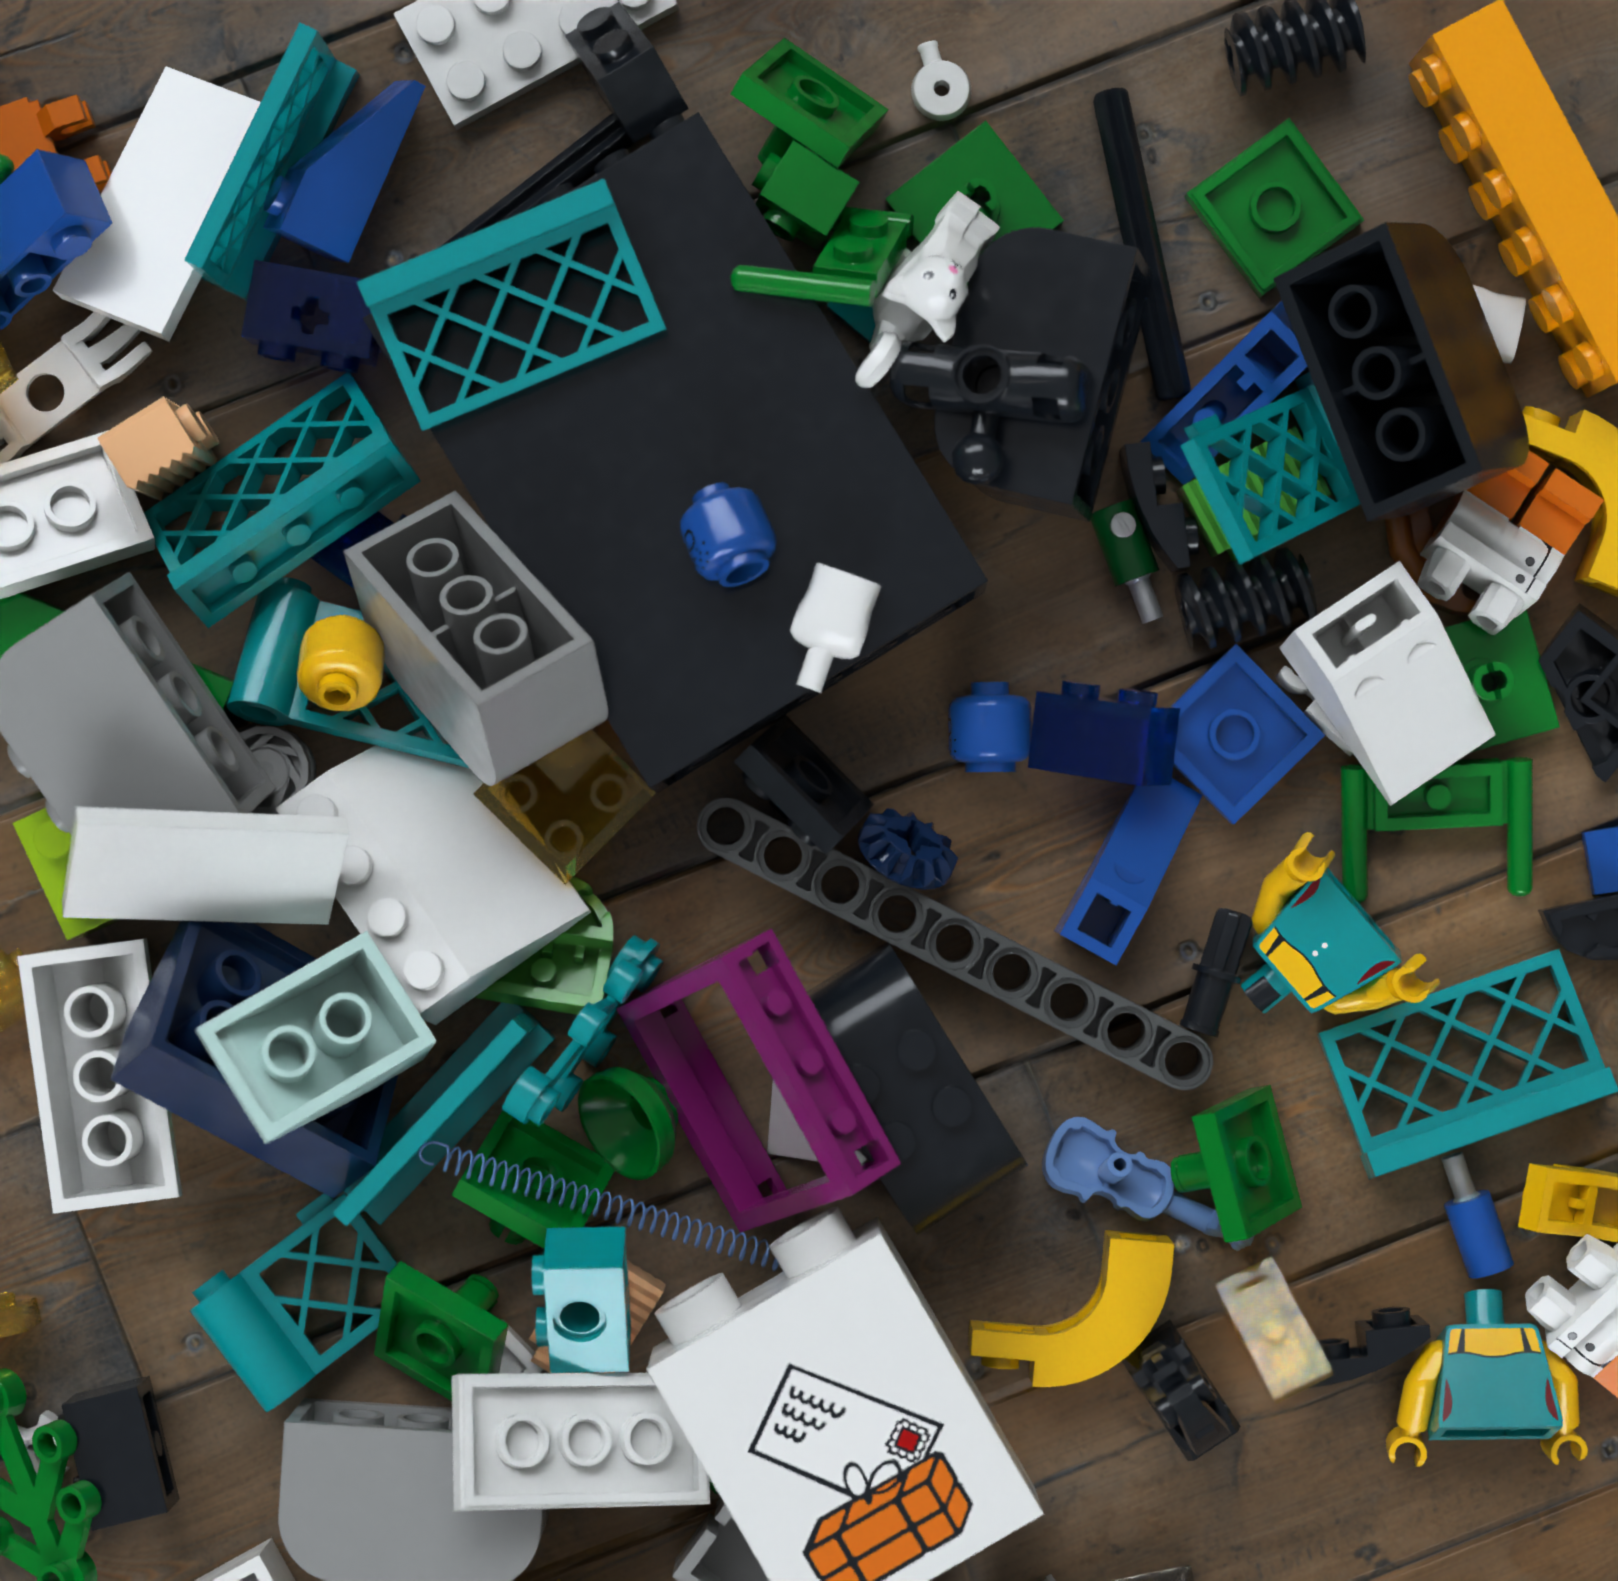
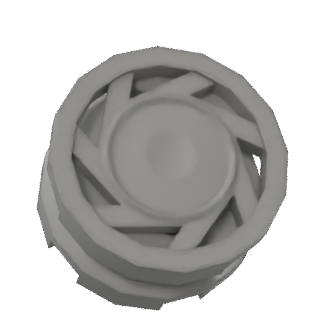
M256 726L239 733L275 786V789L250 813L278 814L275 808L316 779V761L311 748L300 739L298 734L282 727Z

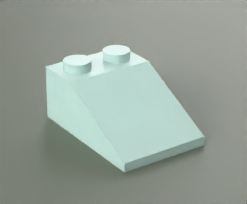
M367 931L195 1029L198 1038L265 1145L372 1091L424 1060L437 1042Z

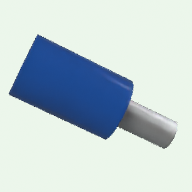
M1463 1152L1443 1157L1442 1162L1455 1197L1447 1201L1444 1207L1468 1277L1472 1279L1482 1278L1512 1267L1514 1261L1490 1191L1475 1190Z

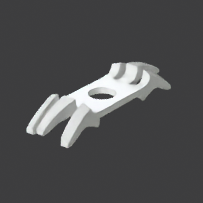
M93 311L85 321L65 333L61 337L60 342L0 386V446L5 443L4 440L8 443L0 451V464L20 458L39 439L101 392L114 384L122 382L145 361L153 351L147 342L144 341L109 369L105 370L102 366L106 363L110 364L137 337L141 330L124 324L112 334L88 348L84 342L92 341L111 319ZM42 375L56 376L64 387V398L61 404L51 411H39L33 407L29 400L28 392L31 383Z

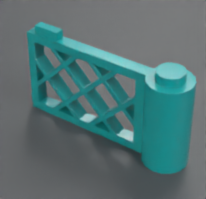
M1310 372L1294 380L1299 391L1223 425L1217 414H1214L1184 429L1189 441L1180 445L1239 564L1361 505ZM1289 410L1292 411L1303 432V441L1287 432ZM1252 432L1268 442L1266 458L1250 449ZM1208 447H1212L1230 458L1229 476L1220 472ZM1285 453L1301 462L1299 479L1283 470ZM1248 470L1264 479L1262 497L1246 488ZM1318 473L1326 478L1337 502L1317 490ZM1281 490L1297 499L1295 517L1280 508ZM1244 508L1260 517L1258 541L1256 542L1243 518Z
M290 577L280 578L257 594L227 702V708L230 712L244 720L261 725L284 726L290 724L469 768L449 744L442 742L432 723L401 688L385 662L383 670L392 684L379 690L376 698L366 706L352 711H341L334 716L307 710L310 700L299 689L297 678L300 645L306 630L316 621L336 615H348L364 621L362 612L320 601L311 594L312 588L307 583ZM399 694L416 721L396 732L380 728L369 709ZM360 715L365 724L350 720ZM422 730L427 739L413 735Z

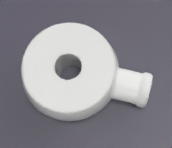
M936 40L922 43L917 49L921 55L924 67L917 72L913 79L911 87L912 100L916 108L927 118L937 121L953 119L960 115L970 102V80L965 71L958 65L941 59ZM937 86H945L949 92L945 96H939L935 93L934 89Z

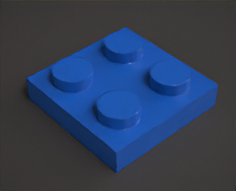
M1237 644L1232 645L1142 733L1232 825L1248 812L1325 736Z

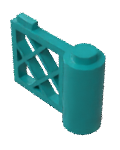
M323 1193L295 1214L303 1225L233 1278L230 1279L224 1269H222L192 1292L199 1303L189 1310L266 1413L293 1395L323 1369L378 1328L381 1308L355 1305L360 1268L387 1271L389 1274L398 1263L363 1216L359 1214L351 1222V1225L358 1233L354 1259L316 1254L320 1227L335 1217L332 1212L347 1197L345 1193L335 1201L332 1197ZM312 1234L309 1253L290 1251ZM364 1242L379 1262L361 1260ZM279 1258L308 1261L302 1298L276 1295L260 1273ZM315 1262L353 1267L347 1304L310 1299ZM283 1304L301 1306L299 1324ZM308 1307L346 1312L342 1339L322 1354H320L305 1334ZM353 1313L372 1315L351 1331Z

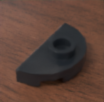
M1618 893L1538 910L1547 933L1566 951L1590 960H1618Z

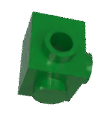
M793 140L782 158L774 152L770 153L755 177L752 186L761 191L755 204L774 235L786 241H793L796 237L818 251L860 182Z

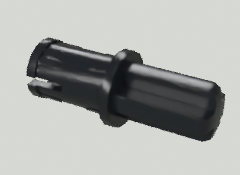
M1219 908L1216 911L1200 964L1193 963L1191 968L1196 970L1197 973L1183 1019L1179 1023L1180 1026L1218 1037L1220 1032L1218 1031L1233 984H1240L1242 978L1236 977L1252 927V920L1248 915L1227 908Z

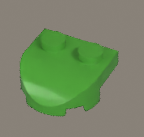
M565 874L589 907L591 913L479 993L475 998L578 1015L588 1002L594 1004L604 999L606 993L602 990L608 979L607 974L611 967L613 956V920L610 911L607 912L603 903L593 894L592 887L577 877Z

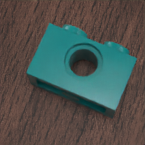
M626 1227L547 1228L544 1255H533L532 1291L533 1295H545V1307H537L536 1343L537 1347L548 1346L550 1373L629 1372L631 1314Z

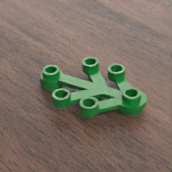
M0 1368V1453L12 1481L11 1484L0 1477V1509L29 1527L36 1542L35 1545L14 1533L10 1522L0 1516V1556L3 1555L34 1575L37 1581H97L98 1574L95 1563L90 1555L85 1552L92 1518L101 1509L100 1493L87 1480H80L61 1489L68 1458L74 1454L77 1448L76 1433L73 1427L64 1420H55L35 1430L32 1437V1445L35 1454L40 1459L36 1474L14 1417L19 1416L23 1412L26 1405L27 1397L24 1384L14 1371ZM56 1507L61 1518L65 1521L62 1535H60L54 1520Z

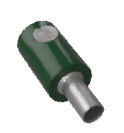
M1133 498L1092 513L1091 523L1115 587L1123 584L1129 586L1143 624L1163 617L1149 579L1150 574L1160 569Z

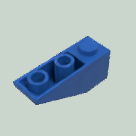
M37 149L0 185V330L8 326L12 321V317L35 295L45 291L51 285L52 280L76 257L86 253L91 248L92 242L113 224L85 160Z
M1146 764L1054 931L1117 966L1148 910L1203 795Z

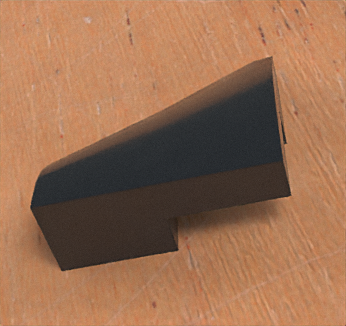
M1579 603L1549 642L1538 661L1550 685L1555 688L1565 708L1564 713L1573 731L1576 730L1592 762V768L1596 776L1606 783L1618 768V631Z

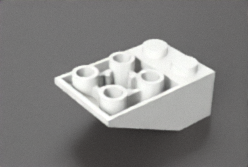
M1400 561L1295 629L1279 647L1390 806L1496 735L1438 614Z

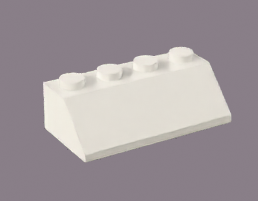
M147 938L17 956L53 1214L183 1196L171 1112L110 1080L126 1029L152 979Z

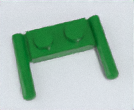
M845 207L831 231H834L833 235L813 265V273L738 265L731 273V285L736 291L872 307L874 299L878 297L905 250L907 239L910 240L912 237L914 216L909 213Z
M1513 757L1507 760H1499L1498 758L1458 760L1391 806L1362 765L1341 766L1342 884L1359 904L1367 899V830L1397 831L1503 826V823H1507V890L1510 894L1517 897L1530 894L1533 889V759Z

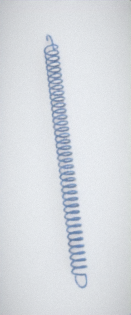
M431 1141L423 1144L419 1149L418 1155L421 1161L427 1165L434 1166V1163L427 1162L422 1157L423 1148L429 1144L447 1147L443 1172L447 1171L449 1161L453 1153L458 1149L459 1157L454 1173L455 1176L458 1175L465 1156L470 1153V1166L466 1175L467 1180L471 1176L475 1162L481 1156L482 1167L478 1183L482 1181L487 1165L493 1160L494 1168L489 1183L490 1187L494 1184L498 1169L504 1163L505 1176L501 1185L502 1190L506 1186L510 1172L516 1167L517 1177L513 1187V1194L517 1191L521 1176L527 1170L528 1184L524 1192L525 1197L528 1196L533 1179L539 1174L540 1185L536 1194V1200H539L542 1187L550 1177L551 1191L547 1199L548 1204L551 1203L557 1184L562 1181L563 1193L559 1200V1207L563 1205L565 1194L573 1184L574 1197L570 1205L571 1211L575 1207L579 1192L582 1188H585L586 1199L581 1210L582 1214L586 1212L590 1196L596 1191L597 1203L593 1211V1217L597 1216L603 1197L608 1195L609 1205L604 1216L605 1221L609 1218L612 1204L619 1198L620 1209L616 1217V1224H619L623 1208L630 1201L632 1209L627 1221L628 1228L632 1224L635 1210L639 1205H642L643 1215L639 1222V1231L643 1229L646 1214L653 1208L654 1219L650 1227V1234L654 1233L658 1216L665 1212L666 1219L661 1231L662 1238L667 1232L669 1220L673 1215H676L677 1225L672 1235L673 1241L678 1236L681 1222L686 1218L688 1220V1229L683 1239L684 1245L689 1240L691 1227L695 1222H698L699 1232L695 1240V1248L700 1244L702 1231L709 1225L711 1233L706 1243V1251L710 1250L713 1235L720 1228L722 1238L717 1247L718 1255L722 1252L726 1235L732 1232L733 1241L728 1251L729 1258L734 1253L736 1240L742 1235L744 1237V1245L739 1255L740 1262L745 1257L747 1243L754 1239L755 1248L750 1258L751 1265L756 1261L759 1245L765 1242L766 1251L761 1262L762 1268L766 1266L770 1250L768 1241L762 1239L758 1242L754 1235L747 1239L743 1232L735 1235L733 1229L724 1232L721 1225L713 1229L710 1222L702 1226L699 1219L691 1222L687 1215L680 1219L677 1212H673L668 1216L665 1208L657 1213L654 1205L646 1209L643 1202H639L634 1207V1202L631 1198L623 1203L620 1195L612 1199L611 1194L607 1191L600 1196L597 1188H594L589 1193L586 1185H582L577 1190L576 1182L572 1181L566 1186L564 1178H559L554 1183L553 1175L549 1174L543 1179L540 1171L535 1172L531 1177V1170L528 1167L520 1172L519 1166L514 1164L508 1170V1164L505 1160L497 1165L496 1159L491 1157L485 1163L482 1153L478 1154L473 1160L472 1151L467 1150L462 1155L459 1146L450 1152L448 1145ZM776 1258L772 1265L773 1272L777 1270L779 1265Z

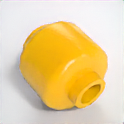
M336 615L316 621L306 630L300 645L297 678L299 689L308 700L324 709L352 711L366 706L376 698L382 684L385 660L383 640L376 629L356 617Z

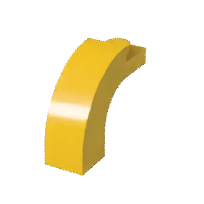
M1525 406L1522 412L1528 432L1529 450L1546 462L1561 468L1572 476L1575 481L1604 499V502L1592 518L1590 539L1574 581L1618 598V429L1600 416L1585 409L1570 416L1565 429L1558 427L1561 421L1558 416L1539 408Z
M1529 1163L1522 1194L1518 1227L1539 1233L1584 1237L1586 1234H1589L1597 1239L1618 1242V1173L1562 1164L1549 1166Z
M1105 1230L1100 1278L1093 1295L1078 1312L1063 1321L1049 1325H1025L970 1320L968 1334L970 1355L981 1356V1365L997 1369H1018L1019 1360L1030 1361L1028 1376L1032 1387L1070 1385L1093 1378L1111 1369L1140 1345L1151 1331L1161 1313L1170 1287L1174 1255L1173 1241L1168 1235Z

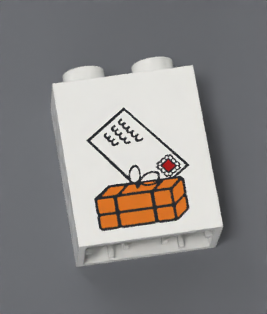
M838 1206L829 1208L795 1226L769 1246L783 1270L782 1273L737 1298L724 1273H719L685 1290L655 1312V1316L667 1334L668 1339L653 1347L647 1371L769 1581H930L1044 1514L1034 1484L878 1217L852 1231Z

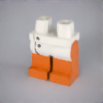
M1530 450L1523 465L1455 494L1436 527L1433 536L1420 553L1427 560L1418 580V587L1436 599L1447 601L1455 594L1461 582L1480 594L1468 615L1472 623L1491 635H1496L1514 617L1516 618L1538 601L1547 586L1546 584L1558 569L1571 545L1604 502V499L1557 468L1537 484L1549 463ZM1534 487V489H1533L1532 492L1530 493L1529 497H1528L1527 500L1525 501L1524 505L1522 506L1521 510H1520L1519 513L1517 514L1516 518H1515L1514 521L1511 523L1510 521L1513 519L1514 515H1515L1516 512L1518 511L1519 507H1520L1521 504L1523 503V501H1524V499L1526 498V496L1528 495L1529 491Z
M1586 1234L1571 1248L1566 1257L1567 1269L1580 1279L1567 1290L1549 1275L1542 1276L1527 1290L1525 1294L1527 1311L1545 1328L1547 1347L1561 1358L1565 1357L1576 1369L1583 1374L1593 1377L1618 1398V1243L1612 1248L1597 1238Z

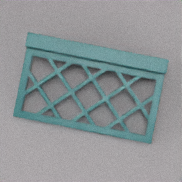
M301 22L283 55L184 259L185 262L202 275V280L247 302H250L281 236L263 228L269 214L264 211L267 193L278 176L285 177L291 166L332 133L360 76L356 69L336 60L317 30Z
M601 179L357 282L364 301L371 310L422 431L666 330L664 321L605 179ZM607 223L619 248L608 275L572 260L582 234ZM571 239L565 257L547 250L552 246ZM537 253L561 263L547 301L511 286L521 259ZM622 260L625 262L634 286L615 278ZM510 264L504 282L486 276V274ZM569 267L605 282L591 319L554 304ZM477 279L500 289L486 326L450 312L460 285ZM612 285L638 295L649 322L626 332H621L599 323V317ZM449 290L442 308L424 301ZM508 293L544 307L530 344L494 330ZM417 305L439 315L425 352L399 341L389 318L390 314L409 306ZM551 311L588 325L576 353L561 358L537 348ZM447 318L483 333L469 369L433 355ZM594 329L614 336L588 347ZM490 336L527 351L516 378L499 383L476 373ZM404 352L421 358L415 376ZM534 354L552 361V363L527 373ZM429 362L465 376L456 402L430 413L419 388ZM473 380L492 387L466 398Z
M348 371L216 462L213 466L148 509L144 514L155 538V545L170 572L167 577L174 591L204 625L210 628L421 482V480L400 451L358 382ZM348 399H352L343 421H326L332 410ZM355 438H364L351 447ZM290 439H298L290 457L273 458L277 448ZM318 439H334L327 457H310ZM238 475H245L237 494H221L225 484ZM265 475H282L274 494H257ZM302 475H311L299 483ZM193 511L184 531H166L164 528L183 513ZM213 511H229L221 530L205 531ZM249 511H259L246 520ZM196 548H205L193 557Z
M1559 949L1431 993L1421 1002H1405L1317 1034L1362 1153L1360 1158L1369 1180L1618 1092V1087L1610 1067L1605 1068ZM1549 967L1558 990L1549 1013L1515 998L1525 975ZM1514 979L1507 994L1492 987ZM1480 992L1503 1003L1489 1035L1455 1019L1465 996ZM1454 1000L1448 1015L1432 1009ZM1562 1004L1570 1023L1557 1018ZM1511 1007L1544 1022L1530 1054L1497 1039ZM1419 1012L1443 1024L1429 1056L1395 1041L1405 1017ZM1394 1021L1388 1036L1372 1030ZM1552 1026L1576 1037L1585 1059L1584 1063L1563 1070L1538 1058ZM1450 1028L1485 1043L1470 1075L1436 1060ZM1361 1034L1383 1045L1369 1077L1344 1065L1336 1041ZM1492 1047L1526 1062L1515 1087L1502 1091L1478 1079ZM1390 1049L1425 1064L1410 1097L1376 1081ZM1534 1067L1550 1074L1527 1082ZM1432 1068L1466 1084L1455 1108L1441 1112L1418 1101ZM1350 1079L1365 1085L1358 1100ZM1474 1088L1490 1095L1467 1103ZM1372 1089L1406 1105L1395 1129L1371 1137L1362 1113ZM1413 1109L1430 1116L1407 1125Z
M501 1002L385 1126L376 1166L343 1190L348 1196L332 1214L347 1226L360 1213L365 1211L381 1225L447 1155V1147L429 1144L423 1148L422 1157L427 1162L434 1163V1166L427 1165L419 1158L420 1147L427 1142L436 1141L448 1145L451 1150L556 1037L523 1006Z

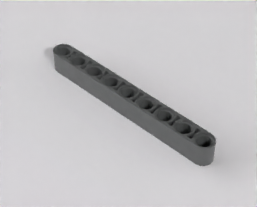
M730 797L718 798L706 804L700 812L697 821V832L701 842L711 852L1172 1088L1179 1090L1195 1089L1204 1084L1210 1076L1213 1067V1055L1208 1044L1193 1032L910 887L889 880L877 870L834 848L825 855L817 846L807 845L800 840L789 825L740 800ZM723 807L735 809L744 819V833L739 841L733 844L725 845L718 843L709 833L708 823L711 815ZM785 836L792 838L798 843L802 851V859L795 870L790 873L781 874L773 871L768 866L764 853L766 846L771 840ZM835 866L848 867L858 877L859 886L853 898L846 902L831 901L825 896L821 888L824 874ZM901 895L907 897L914 905V920L908 928L902 931L888 930L879 921L878 912L880 905L891 896ZM957 924L964 926L971 935V947L968 953L958 960H948L940 956L936 950V939L939 932L948 925ZM1007 954L1020 955L1027 963V977L1022 985L1014 989L999 987L993 978L995 963L999 958ZM1062 984H1076L1084 993L1082 1009L1073 1017L1062 1018L1056 1016L1050 1005L1052 993ZM1120 1013H1132L1137 1016L1140 1022L1141 1031L1139 1037L1129 1046L1118 1047L1112 1045L1107 1032L1110 1021ZM1176 1043H1191L1197 1053L1195 1067L1185 1075L1175 1076L1169 1074L1165 1067L1167 1051Z

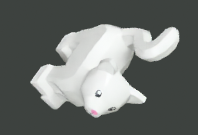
M957 191L940 210L935 219V226L923 242L912 252L905 248L878 297L874 299L872 310L875 329L869 345L871 352L862 362L856 373L855 381L859 386L868 388L880 381L897 358L902 343L923 340L932 329H934L943 342H946L954 334L956 327L955 316L968 295L966 284L977 268L979 255L992 242L1000 226L979 211L980 205L961 192Z

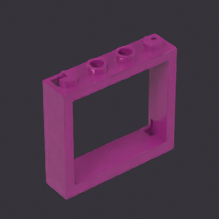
M772 928L660 983L616 1009L655 1080L666 1088L670 1102L677 1109L678 1122L740 1233L851 1196L901 1164ZM759 951L767 969L756 975L747 958L753 955L754 952ZM718 981L720 982L826 1176L786 1189L682 998ZM669 1005L672 1014L663 1017L659 1009ZM866 1145L873 1159L860 1163L855 1151ZM766 1181L773 1195L763 1198L757 1186Z

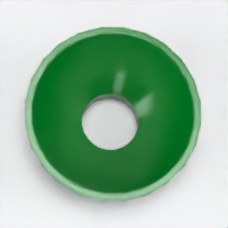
M621 1067L607 1068L595 1073L583 1082L578 1095V1112L582 1127L595 1151L613 1170L626 1178L645 1180L659 1172L663 1166L669 1163L676 1143L678 1112L670 1102L666 1088L652 1077H645L635 1071Z

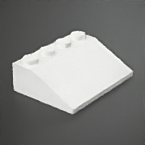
M433 726L434 730L436 731L442 742L445 744H449L444 739V737L438 732V730ZM422 730L413 735L427 739ZM375 745L329 769L275 808L279 815L347 817L349 837L335 897L359 933L362 934L365 931L369 933L423 1020L437 1025L591 913L589 907L502 783L498 782L493 786H489L482 782L470 768Z

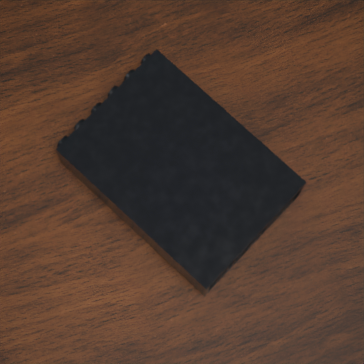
M699 112L686 120L681 114L665 120L650 132L649 136L652 141L631 154H629L627 149H620L608 155L594 167L595 176L575 188L571 183L560 185L544 195L538 202L539 205H542L601 179H605L664 321L666 330L430 428L492 531L592 638L608 706L607 719L648 787L658 793L984 594L988 583L981 568L869 387L863 388L856 383L855 377L858 369L816 301L740 292L732 287L731 273L738 265L796 271ZM607 223L582 234L572 260L608 275L619 250L609 224ZM571 239L552 246L547 250L565 257ZM537 253L521 259L511 286L547 301L561 263ZM622 260L615 278L634 286L625 262ZM510 264L490 272L486 276L504 282ZM569 267L554 304L591 319L605 282ZM477 279L460 285L450 312L486 326L500 289ZM612 285L598 322L618 331L626 332L649 322L638 295ZM449 290L424 301L442 308ZM508 293L494 330L530 344L544 307ZM412 305L390 314L389 318L399 341L425 352L439 315L417 305ZM551 311L537 348L561 358L576 353L588 325ZM370 313L363 317V320L397 374L374 317ZM447 318L433 355L469 369L483 333ZM594 329L588 347L614 336ZM490 336L476 373L499 383L516 378L527 351ZM404 352L415 376L421 358ZM534 354L527 373L552 363V361ZM429 362L419 387L430 413L454 404L465 379V376ZM473 380L466 398L492 387ZM715 483H727L730 488L739 487L752 490L760 498L777 538L776 549L769 558L768 569L754 580L738 586H723L719 581L708 580L701 576L693 564L680 533V520L686 510L693 505V496L704 487ZM816 563L850 573L882 586L871 613L868 632L860 655L852 659L834 657L821 693L796 684L809 648L796 641L790 632L798 606L808 590Z

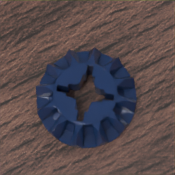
M887 808L882 814L870 813L858 834V844L866 860L883 876L903 886L923 890L942 887L950 880L958 860L955 853L950 850L952 840L947 836L937 834L934 831L933 822L923 823L917 820L913 812L902 816L895 809Z

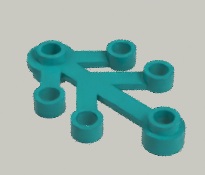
M633 935L627 941L608 971V979L602 990L608 996L594 1004L588 1002L583 1007L567 1034L573 1040L546 1074L533 1066H529L523 1072L505 1099L502 1106L503 1111L523 1124L531 1120L540 1126L554 1107L563 1112L569 1106L583 1083V1079L574 1074L581 1060L583 1059L595 1068L603 1062L617 1039V1036L608 1030L618 1013L616 1009L624 1004L634 989L644 993L659 973L664 962L656 956L660 943L652 938L645 942L636 935Z

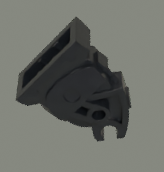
M1171 1320L1151 1331L1140 1345L1122 1360V1363L1187 1461L1196 1460L1237 1433L1240 1429V1424Z

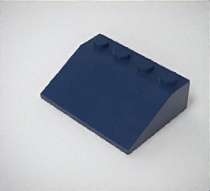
M180 921L126 1029L110 1080L332 1198L336 1197L376 1166L398 1075L372 1091L265 1145L198 1038L195 1029L317 958L255 923Z

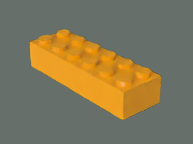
M1497 0L1433 34L1409 62L1413 71L1408 75L1409 82L1419 103L1424 108L1432 106L1443 128L1439 130L1438 134L1445 153L1454 164L1462 163L1473 185L1469 186L1468 191L1476 211L1485 221L1492 219L1503 240L1498 244V248L1504 264L1513 276L1518 277L1521 275L1531 292L1533 297L1528 300V305L1535 322L1544 333L1551 331L1563 353L1558 356V361L1566 380L1574 389L1582 388L1586 398H1589L1618 383V215L1504 1Z

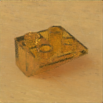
M592 728L497 784L489 786L483 783L473 794L566 885L656 792L650 789L645 780L595 728Z

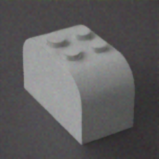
M456 490L343 551L363 619L367 624L376 629L383 640L385 650L384 662L410 699L472 772L489 786L497 784L607 720L608 706L592 638Z
M130 572L91 594L9 648L0 658V732L9 744L7 747L8 755L16 769L25 777L32 778L46 798V810L53 823L63 832H69L71 836L76 807L250 813L275 789L271 780Z
M304 1398L285 1420L278 1512L279 1530L289 1555L303 1570L312 1576L324 1581H512L526 1569L534 1557L547 1523L550 1509L454 1511L451 1407Z

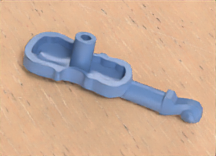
M1073 1117L1062 1123L1051 1136L1043 1154L1042 1171L1045 1180L1053 1189L1076 1195L1082 1203H1085L1092 1195H1100L1113 1203L1114 1209L1125 1210L1133 1218L1143 1222L1150 1221L1163 1213L1203 1232V1234L1223 1238L1216 1209H1212L1174 1191L1171 1168L1166 1163L1148 1159L1143 1152L1129 1154L1122 1151L1115 1142V1130L1106 1131L1085 1117ZM1255 1236L1248 1240L1229 1243L1232 1249L1239 1251L1247 1246H1251Z

